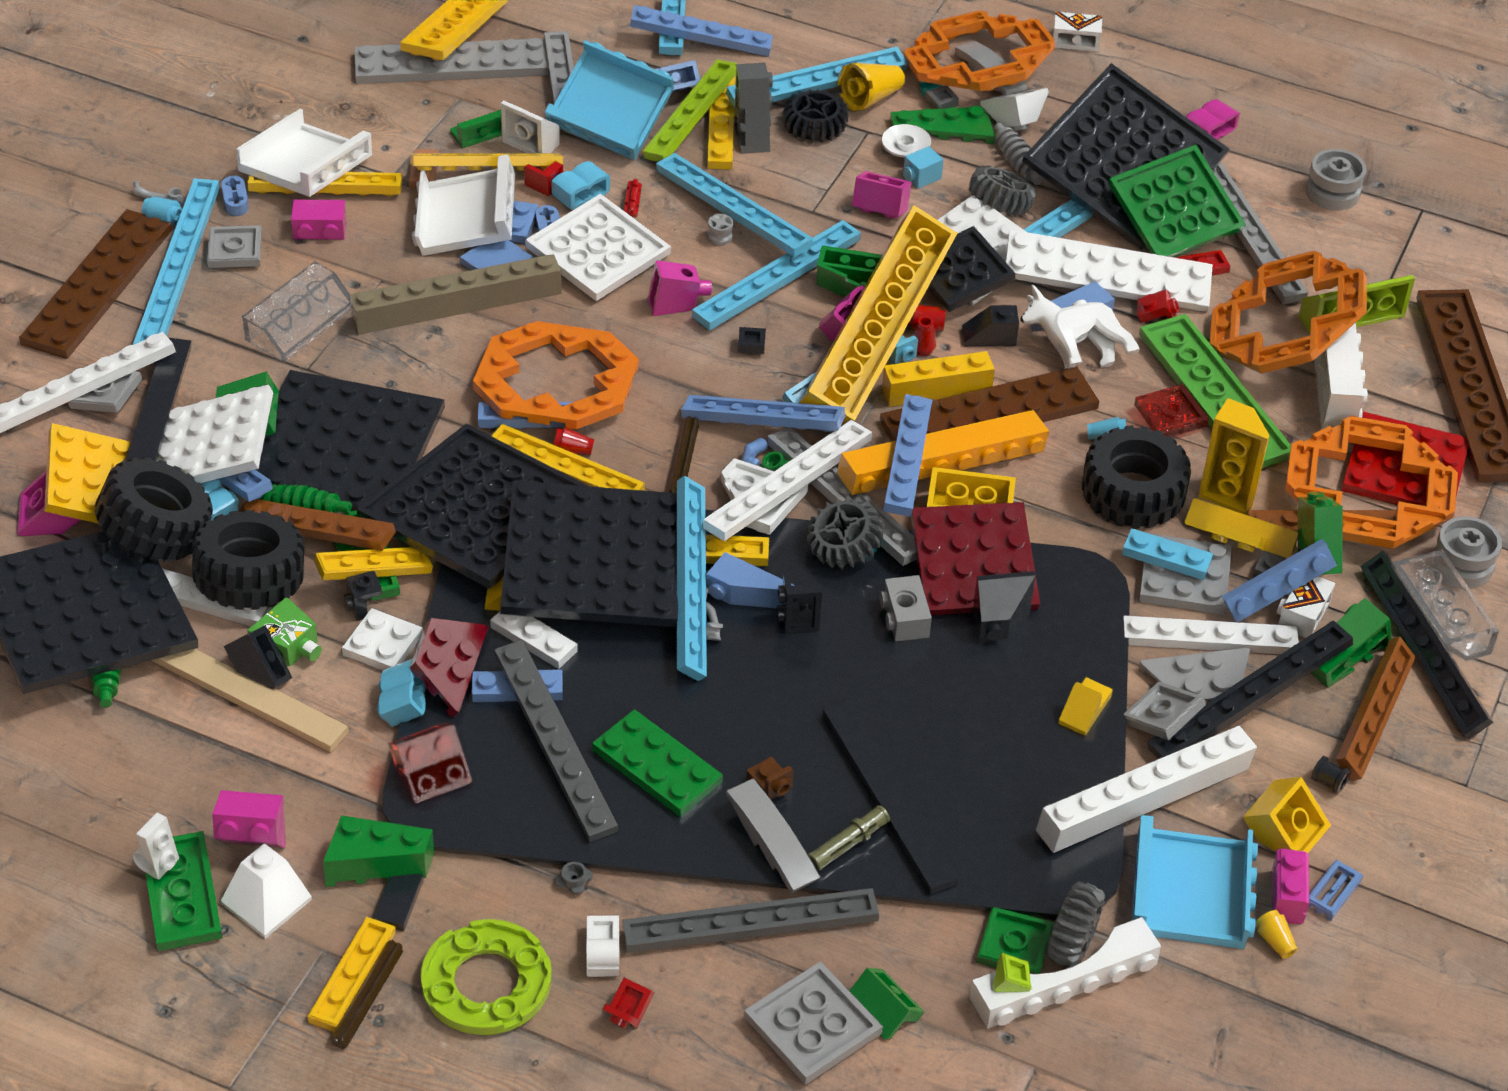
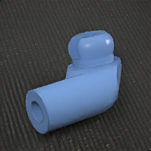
M759 438L745 445L741 461L756 466L759 465L760 460L756 458V455L767 450L768 444L766 440Z

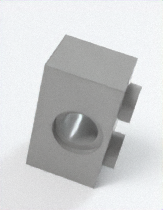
M919 575L885 579L884 591H880V604L882 609L886 608L887 610L886 626L888 630H892L895 641L929 638L932 618Z

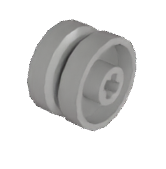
M1328 149L1319 152L1314 156L1311 163L1310 176L1306 185L1307 196L1313 203L1328 210L1341 211L1352 208L1358 203L1361 196L1362 184L1367 172L1366 164L1353 152L1343 149Z
M1467 516L1452 518L1443 524L1439 532L1437 545L1432 555V567L1442 580L1453 586L1469 589L1481 587L1489 582L1494 573L1496 561L1502 548V538L1498 531L1486 521Z

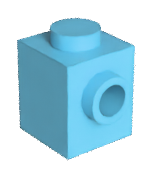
M929 146L905 156L903 176L907 181L912 182L917 189L942 179L944 159Z

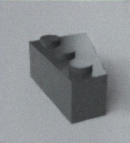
M765 62L736 64L734 125L741 154L770 152V107H772L771 92H769V87H773L772 72L767 71Z

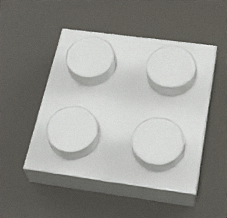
M371 608L343 645V656L383 671L406 660L419 642L423 627Z

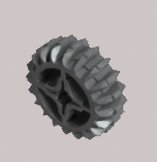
M990 165L980 166L976 168L970 178L968 189L971 195L976 196L980 201L982 200L983 205L988 204L992 209L994 208L999 212L1015 216L1025 215L1034 204L1036 191L1032 184L1022 179L1021 176L1007 171L1005 168L1001 169Z
M849 496L844 501L837 497L834 504L826 502V508L824 510L817 508L818 516L811 517L812 525L807 526L809 534L807 541L813 555L818 557L822 564L827 563L831 568L838 565L842 570L846 564L854 568L855 562L859 560L865 563L864 557L867 555L874 557L873 549L880 548L879 540L883 539V522L878 511L868 501L863 502L859 497L854 501Z
M1078 881L1068 892L1052 930L1047 952L1048 957L1058 965L1072 968L1080 964L1085 957L1105 903L1103 890L1090 883L1085 884Z

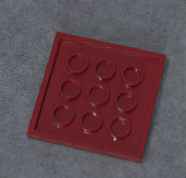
M1024 502L913 508L911 521L919 577L931 615L972 613L977 576L1035 572ZM1036 576L1030 610L1039 609L1040 606Z

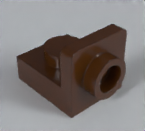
M769 757L747 769L746 778L748 780L754 779L769 799L772 800L777 796L785 795L793 788L794 770L790 766L782 769L772 757Z

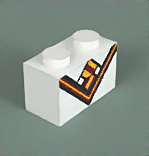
M1055 12L1053 26L1055 48L1099 52L1102 16Z
M1318 576L1288 593V599L1282 598L1277 609V614L1281 615L1278 625L1297 626L1298 635L1305 638L1313 634L1331 602L1336 583Z

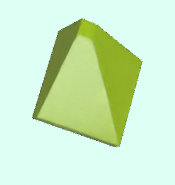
M1004 953L1000 954L993 982V991L1029 992L1032 990L1029 963Z

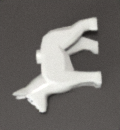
M1032 285L1033 296L1027 295L1029 305L1021 316L1020 321L1023 324H1039L1043 327L1048 339L1061 355L1065 366L1064 369L1082 364L1077 343L1083 341L1086 337L1101 352L1102 359L1099 363L1101 368L1114 364L1115 342L1123 346L1126 354H1138L1140 350L1133 336L1121 327L1112 309L1101 302L1086 303V300H1079L1070 307L1060 308L1044 298L1041 292Z

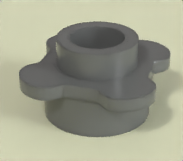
M570 862L562 868L561 876L556 878V885L559 888L565 887L571 890L573 894H581L584 892L585 884L592 880L593 874L583 864Z

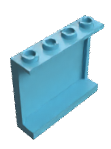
M584 40V51L554 105L549 103L545 110L546 120L559 125V128L635 161L674 89L673 77L666 71H657L650 68L642 61L631 60L621 52H612L605 49L597 42L591 43Z
M1141 815L1137 832L1131 921L1142 917L1154 936L1159 938L1245 949L1247 938H1253L1255 931V918H1250V911L1254 912L1256 904V893L1251 892V886L1255 887L1257 868L1252 867V861H1256L1258 843H1253V830L1248 829L1245 841L1153 829L1154 816Z

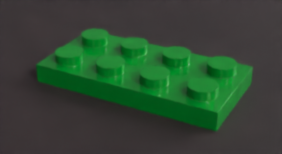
M635 709L592 743L593 752L679 817H682L723 782V774Z
M204 831L173 836L179 859L173 868L168 870L159 880L145 872L158 951L223 938Z

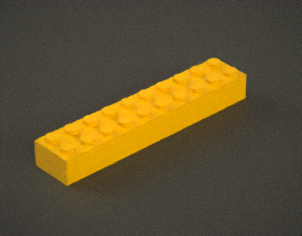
M913 205L901 221L799 403L845 407L846 416L841 426L850 420L855 421L954 241L957 232Z

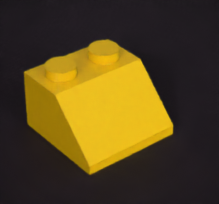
M1302 777L1274 780L1243 816L1250 830H1253V835L1257 841L1275 852L1278 849H1289L1309 853L1331 826Z

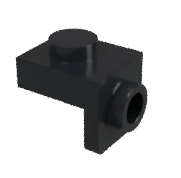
M375 571L346 578L348 594H344L345 605L348 611L353 610L357 621L363 620L368 614L366 599L382 595V587Z

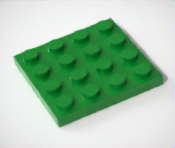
M1197 145L1114 176L1108 182V185L1150 254L1177 257L1242 231L1246 226Z

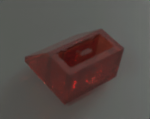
M443 723L388 743L397 772L415 804L473 782L454 724Z

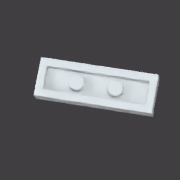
M499 612L490 620L492 629L513 642L523 640L528 651L558 669L577 653V643L534 617L505 615Z

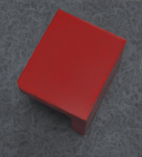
M554 161L545 170L527 164L524 167L525 186L549 197L552 194V180L557 175L563 173V164Z

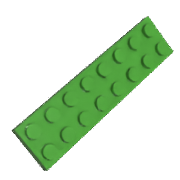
M1186 314L1140 327L1139 336L1211 428H1213L1214 419L1227 398L1253 407L1270 435L1262 468L1289 460L1291 444Z

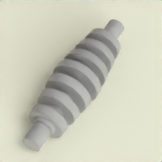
M997 123L994 126V130L997 133L995 139L1008 164L1025 180L1032 181L1034 185H1040L1043 178L1022 162L1023 156L1031 149L1030 146L1012 128L1004 127L1002 123Z

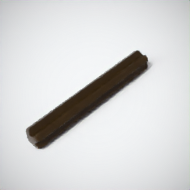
M688 416L685 418L668 490L669 493H677V480L683 476L688 477L699 429V419L697 417L692 418Z
M389 940L385 944L331 1035L332 1045L341 1049L348 1047L403 953L402 944L393 940Z

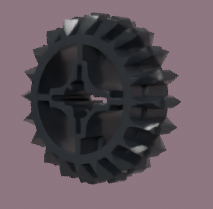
M819 88L817 91L808 89L807 92L799 90L798 94H792L791 98L787 99L783 109L784 127L788 128V133L794 134L795 138L802 137L803 141L807 139L812 140V142L819 140L822 143L825 139L832 141L833 137H840V133L845 132L849 118L847 104L843 102V98H837L836 93L829 94L828 90L824 92L819 91Z

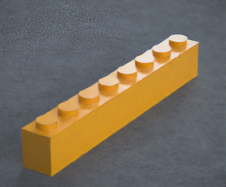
M1031 410L928 433L925 438L918 480L930 478L932 467L966 470L1042 452L1046 445L1049 430L1035 411ZM896 441L841 453L837 474L851 495L870 492L888 486Z

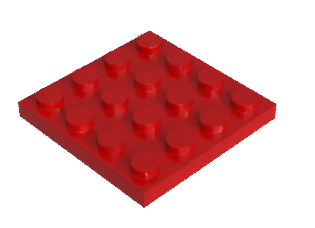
M1363 411L1362 418L1406 425L1413 431L1412 436L1420 444L1425 442L1439 455L1438 460L1446 467L1451 466L1458 472L1457 496L1468 450L1465 436ZM1354 443L1341 491L1398 505V502L1425 506L1428 475L1400 471L1401 451Z

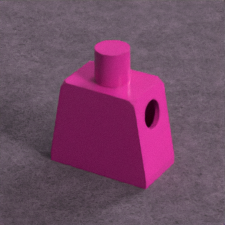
M656 261L647 298L653 316L692 311L695 308L698 296L711 295L712 284L710 280H700L696 267L693 265Z

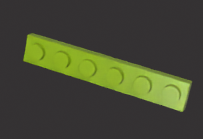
M718 59L713 63L642 151L645 159L659 162L675 152L734 78L737 63Z

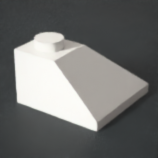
M1048 88L1019 91L1009 95L982 100L980 103L998 123H1002L1004 127H1013V130L1017 131L1028 128V123L1038 120L1049 92Z
M506 101L501 102L503 143L525 153H551L560 145L559 125Z
M264 843L240 863L221 899V905L266 939L309 903L312 897L287 860Z

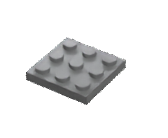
M1152 534L1213 553V557L1204 580L1143 562L1139 602L1225 615L1226 604L1222 596L1228 593L1232 546Z
M821 961L744 1010V1018L805 1085L881 1035L883 1028Z

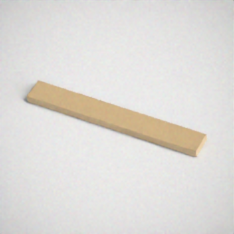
M197 649L150 660L330 753L349 733L347 725L276 689H271L237 673L234 668Z

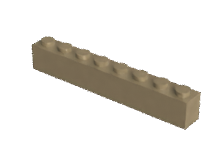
M550 254L350 294L352 319L357 333L360 335L562 294L561 269L555 255Z

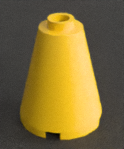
M856 62L847 64L840 70L837 80L838 86L841 85L843 92L840 93V97L843 98V102L847 104L850 110H865L901 89L904 85L905 75L902 69L896 65Z

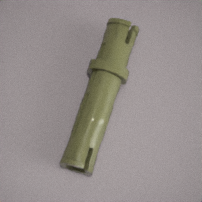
M877 805L860 819H853L850 822V826L809 853L808 857L815 869L819 872L823 867L860 841H867L874 831L890 821L888 812L882 806Z

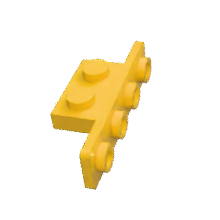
M1196 498L1192 500L1185 520L1186 525L1212 533L1211 539L1226 544L1228 539L1239 542L1237 547L1243 550L1254 552V549L1257 548L1287 559L1292 556L1299 537V533Z

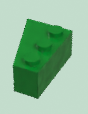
M822 245L817 263L816 285L846 297L859 286L865 287L882 255Z
M1366 598L1358 604H1352L1346 610L1345 615L1336 622L1353 637V645L1311 672L1327 688L1353 673L1355 668L1352 666L1363 660L1368 663L1373 660L1374 656L1372 654L1380 648L1386 650L1390 639H1392L1390 618Z
M341 815L323 861L326 887L336 886V882L356 880V884H364L366 879L386 877V881H388L390 876L422 874L423 878H426L434 857L433 830Z

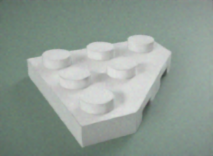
M734 458L721 472V482L730 499L733 500L774 471ZM808 484L746 527L770 535L806 495Z

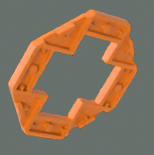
M978 10L934 21L930 25V30L923 32L915 40V45L912 48L908 47L904 51V58L919 81L976 91H991L995 87L1015 85L1020 81L1027 80L1055 49V39L1038 19L1029 18L1025 21H1017V16L999 14L998 17L988 16V12ZM983 29H987L994 39L1007 38L1009 35L1017 33L1026 45V47L1009 51L1011 63L974 72L970 71L965 62L941 67L933 57V55L940 54L942 51L949 50L948 39H954L958 35L967 33L975 34Z
M1310 251L1264 263L1256 270L1257 276L1250 282L1245 280L1231 292L1232 298L1223 304L1219 303L1212 309L1210 345L1218 354L1261 374L1314 361L1366 314V274L1359 268L1354 270L1348 268L1346 263L1334 258L1326 259L1317 251ZM1310 276H1313V286L1316 291L1338 286L1337 312L1311 318L1310 336L1263 347V337L1260 331L1239 336L1241 310L1265 305L1267 287L1282 285L1298 279H1306Z
M536 321L491 337L473 379V390L501 418L513 419L515 416L527 417L528 422L550 425L551 421L564 423L566 428L579 429L623 412L626 398L629 396L633 385V378L639 368V358L611 332ZM552 343L564 356L588 348L609 368L607 371L594 375V385L601 392L561 406L548 392L524 401L503 378L519 373V363L513 356Z
M1349 416L1343 419L1338 426L1333 428L1328 426L1313 433L1312 438L1304 442L1300 439L1291 444L1285 490L1297 502L1298 497H1307L1308 492H1323L1324 496L1333 498L1335 502L1341 505L1342 491L1315 487L1318 456L1345 461L1348 442L1401 451L1400 471L1428 475L1425 506L1398 502L1395 521L1343 512V540L1394 549L1453 518L1456 505L1458 472L1451 466L1446 467L1438 460L1439 455L1425 442L1420 444L1412 436L1413 431L1406 425Z

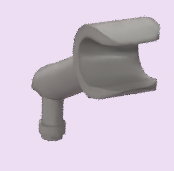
M138 181L133 182L135 187L133 192L139 197L146 199L156 196L178 201L180 207L183 205V196L178 187L171 188L168 194H162L140 187Z
M706 602V614L710 622L706 623V639L721 641L720 629L723 628V624L718 622L715 608Z

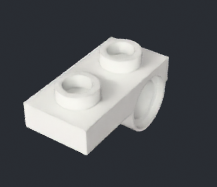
M156 813L136 833L140 847L132 854V858L141 870L159 880L168 870L173 868L179 856L167 817Z
M587 916V977L619 976V916Z

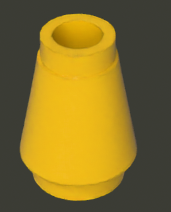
M1272 910L1262 915L1256 921L1257 932L1282 959H1287L1298 951L1283 914L1280 915L1277 910Z

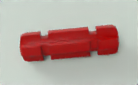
M633 179V181H628L623 211L631 217H637L639 211L642 184L638 182V179Z

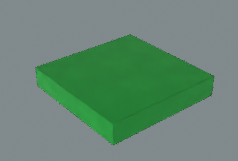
M996 907L992 908L976 963L997 968L999 955L1004 953L1027 961L1030 974H1040L1054 922Z

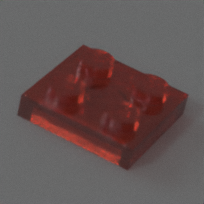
M1183 384L1135 397L1134 406L1152 431L1156 429L1162 431L1166 437H1173L1207 427L1208 417Z

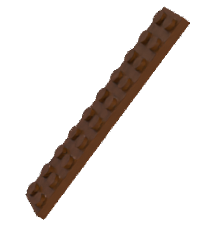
M1469 289L1418 290L1416 299L1461 434L1465 436L1468 445L1467 452L1477 482L1508 481V399Z

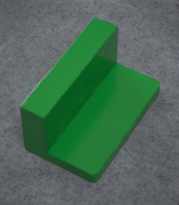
M501 110L458 123L457 126L450 128V133L462 149L502 136Z
M866 968L849 990L883 1026L881 1036L886 1040H890L904 1021L918 1022L925 1013L883 969Z

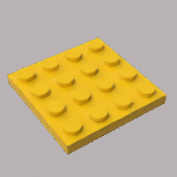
M52 423L48 431L44 512L98 523L95 515L96 500L110 470L116 464L126 460L131 442Z

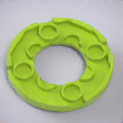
M496 919L470 921L469 926L454 932L452 929L445 932L430 947L421 968L422 992L426 1004L432 1013L449 1027L476 1035L499 1034L513 1030L528 1022L543 1007L551 989V962L541 946V941L527 929L508 921ZM484 953L498 954L509 959L517 968L519 975L517 986L510 995L500 997L488 1004L485 1001L477 1003L465 998L458 991L455 984L456 971L462 963L475 955Z

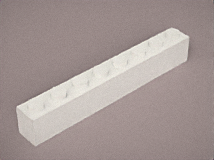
M1237 726L1044 807L1036 831L1053 853L1248 770L1257 746L1243 729Z

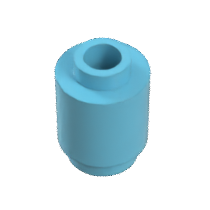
M156 196L146 198L142 205V214H145L146 217L158 218L164 222L170 221L172 226L178 222L182 212L178 201Z

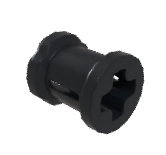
M1322 756L1312 771L1311 779L1314 781L1320 780L1333 787L1334 792L1339 794L1347 784L1351 770L1348 768L1342 769L1329 762L1328 757Z

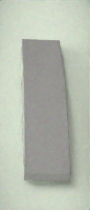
M976 41L955 47L956 56L968 61V68L972 72L1007 64L995 52ZM1020 81L1015 85L995 87L993 90L1009 95L1027 89V84L1024 81Z
M754 779L726 791V795L754 846H760L772 870L777 868L790 894L818 881L820 876L804 848L775 805Z

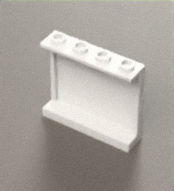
M298 109L236 148L238 171L310 197L372 156L371 133L361 131L351 139H347L305 124L303 109Z
M509 155L498 156V169L431 182L428 181L425 171H420V181L416 183L418 198H415L417 214L414 215L416 228L412 232V239L414 245L419 246L422 256L512 240L515 172Z

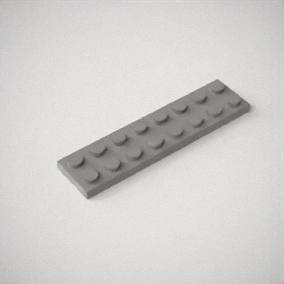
M545 38L464 41L444 60H433L431 57L422 55L415 56L409 52L401 51L400 45L394 44L355 47L356 84L549 75Z

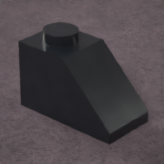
M990 305L962 325L964 347L1016 346L1019 329L1017 305Z
M266 625L224 646L236 672L262 685L274 689L293 678Z

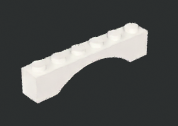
M1141 917L1114 927L1105 944L1086 961L1072 968L1054 973L1030 974L1032 990L1029 992L993 991L996 973L993 972L972 980L969 999L987 1029L996 1025L1003 1026L1017 1017L1025 1014H1035L1042 1008L1054 1003L1062 1004L1075 995L1083 992L1091 993L1099 986L1110 982H1120L1128 975L1139 971H1149L1157 965L1161 945Z

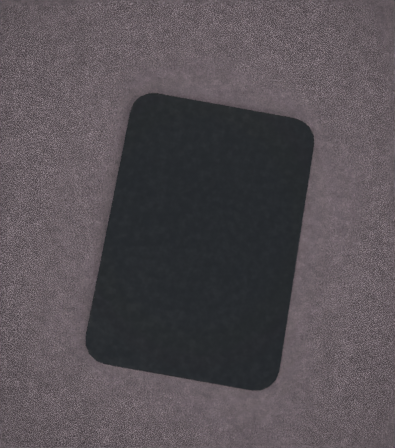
M705 510V518L714 513L715 510ZM784 518L770 535L744 527L733 536L769 538L768 566L756 567L780 579H783V574H789L791 584L793 585L821 583L820 631L785 634L783 622H778L776 608L729 604L721 599H715L707 593L706 602L715 608L718 622L723 624V628L720 629L721 641L706 639L707 677L697 681L677 670V627L534 617L577 643V653L560 669L530 651L528 652L538 670H562L563 700H554L618 824L617 833L589 843L518 701L473 702V673L460 711L454 717L446 712L449 706L439 694L434 697L426 688L424 692L426 702L424 714L409 721L400 722L383 789V814L388 823L432 829L434 851L562 865L570 862H579L589 868L788 889L777 868L772 870L760 846H754L726 795V791L749 781L746 778L747 769L769 757H772L782 769L790 766L794 770L793 788L785 795L777 796L771 801L785 819L807 855L850 826V822L853 819H860L869 813L877 805L822 715L823 708L850 699L959 877V882L956 886L929 894L889 825L884 824L874 831L867 841H860L818 872L820 876L818 881L800 889L801 891L830 894L873 888L875 899L991 911L992 908L996 907L1024 915L1057 918L1068 892L1074 884L1080 881L1085 884L1090 883L1103 890L1105 895L1104 907L1116 894L1122 875L1124 823L1054 853L1038 834L1036 828L1044 807L1125 774L1126 716L1123 714L1127 711L1129 638H1126L1124 634V616H1129L1130 593L1127 580L1113 562L1096 552L1069 546L1031 543L1040 606L1039 609L1030 610L1029 616L1007 639L979 641L972 613L931 615L929 638L895 641L892 630H888L886 626L887 610L886 608H881L880 591H884L885 579L918 576L917 560L903 566L880 546L874 553V557L865 556V563L859 560L855 562L854 568L849 564H846L843 570L838 565L831 568L827 563L822 564L810 549L811 547L807 541V536L809 535L807 526L812 525L811 520ZM705 530L706 535H713L712 533ZM441 563L426 623L431 618L488 626L473 672L502 671L495 658L494 649L514 642L491 628L490 620L500 611L485 610L488 588ZM706 563V573L714 564ZM706 614V623H707V622H710V620H709L708 615ZM1087 677L1113 689L1110 700L1084 736L1058 724L1074 684L1076 682L1082 684ZM634 709L723 774V782L682 817H679L592 751V743Z

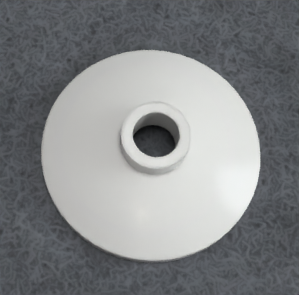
M902 124L890 127L884 132L882 145L889 153L905 158L906 155L925 147H930L931 138L920 127Z

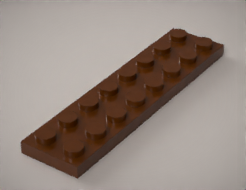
M126 209L20 335V344L68 359L173 230L172 222H164L158 218L146 217L145 214Z
M1075 366L934 400L931 405L926 434L1031 410L1035 411L1042 422H1047L1096 410L1099 408L1100 401L1079 368ZM902 408L880 413V423L891 442L897 439Z

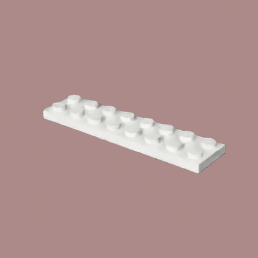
M1011 229L1009 231L1005 262L1015 272V279L1070 289H1079L1096 281L1111 296L1134 300L1167 289L1171 298H1176L1180 308L1203 312L1208 311L1213 264Z

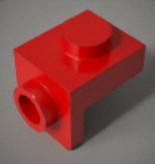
M1167 289L1138 299L1137 316L1141 323L1165 315L1168 319L1173 318L1180 311L1176 298H1171Z
M623 977L611 1004H605L602 1010L610 1015L608 1021L624 1029H626L628 1024L638 1028L655 992Z

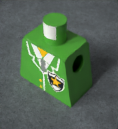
M287 597L247 630L250 633L266 625L286 666H292L302 656L313 662L318 659L322 652V647L317 644V630L314 621Z

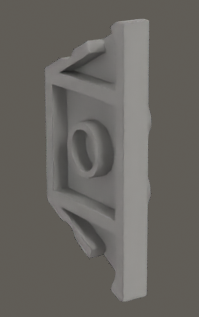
M1247 647L1140 660L1139 670L1143 674L1148 672L1157 682L1203 696L1205 703H1207L1244 678L1250 650Z

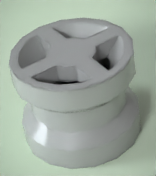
M725 214L711 216L708 220L709 242L717 246H724L732 242L733 219Z

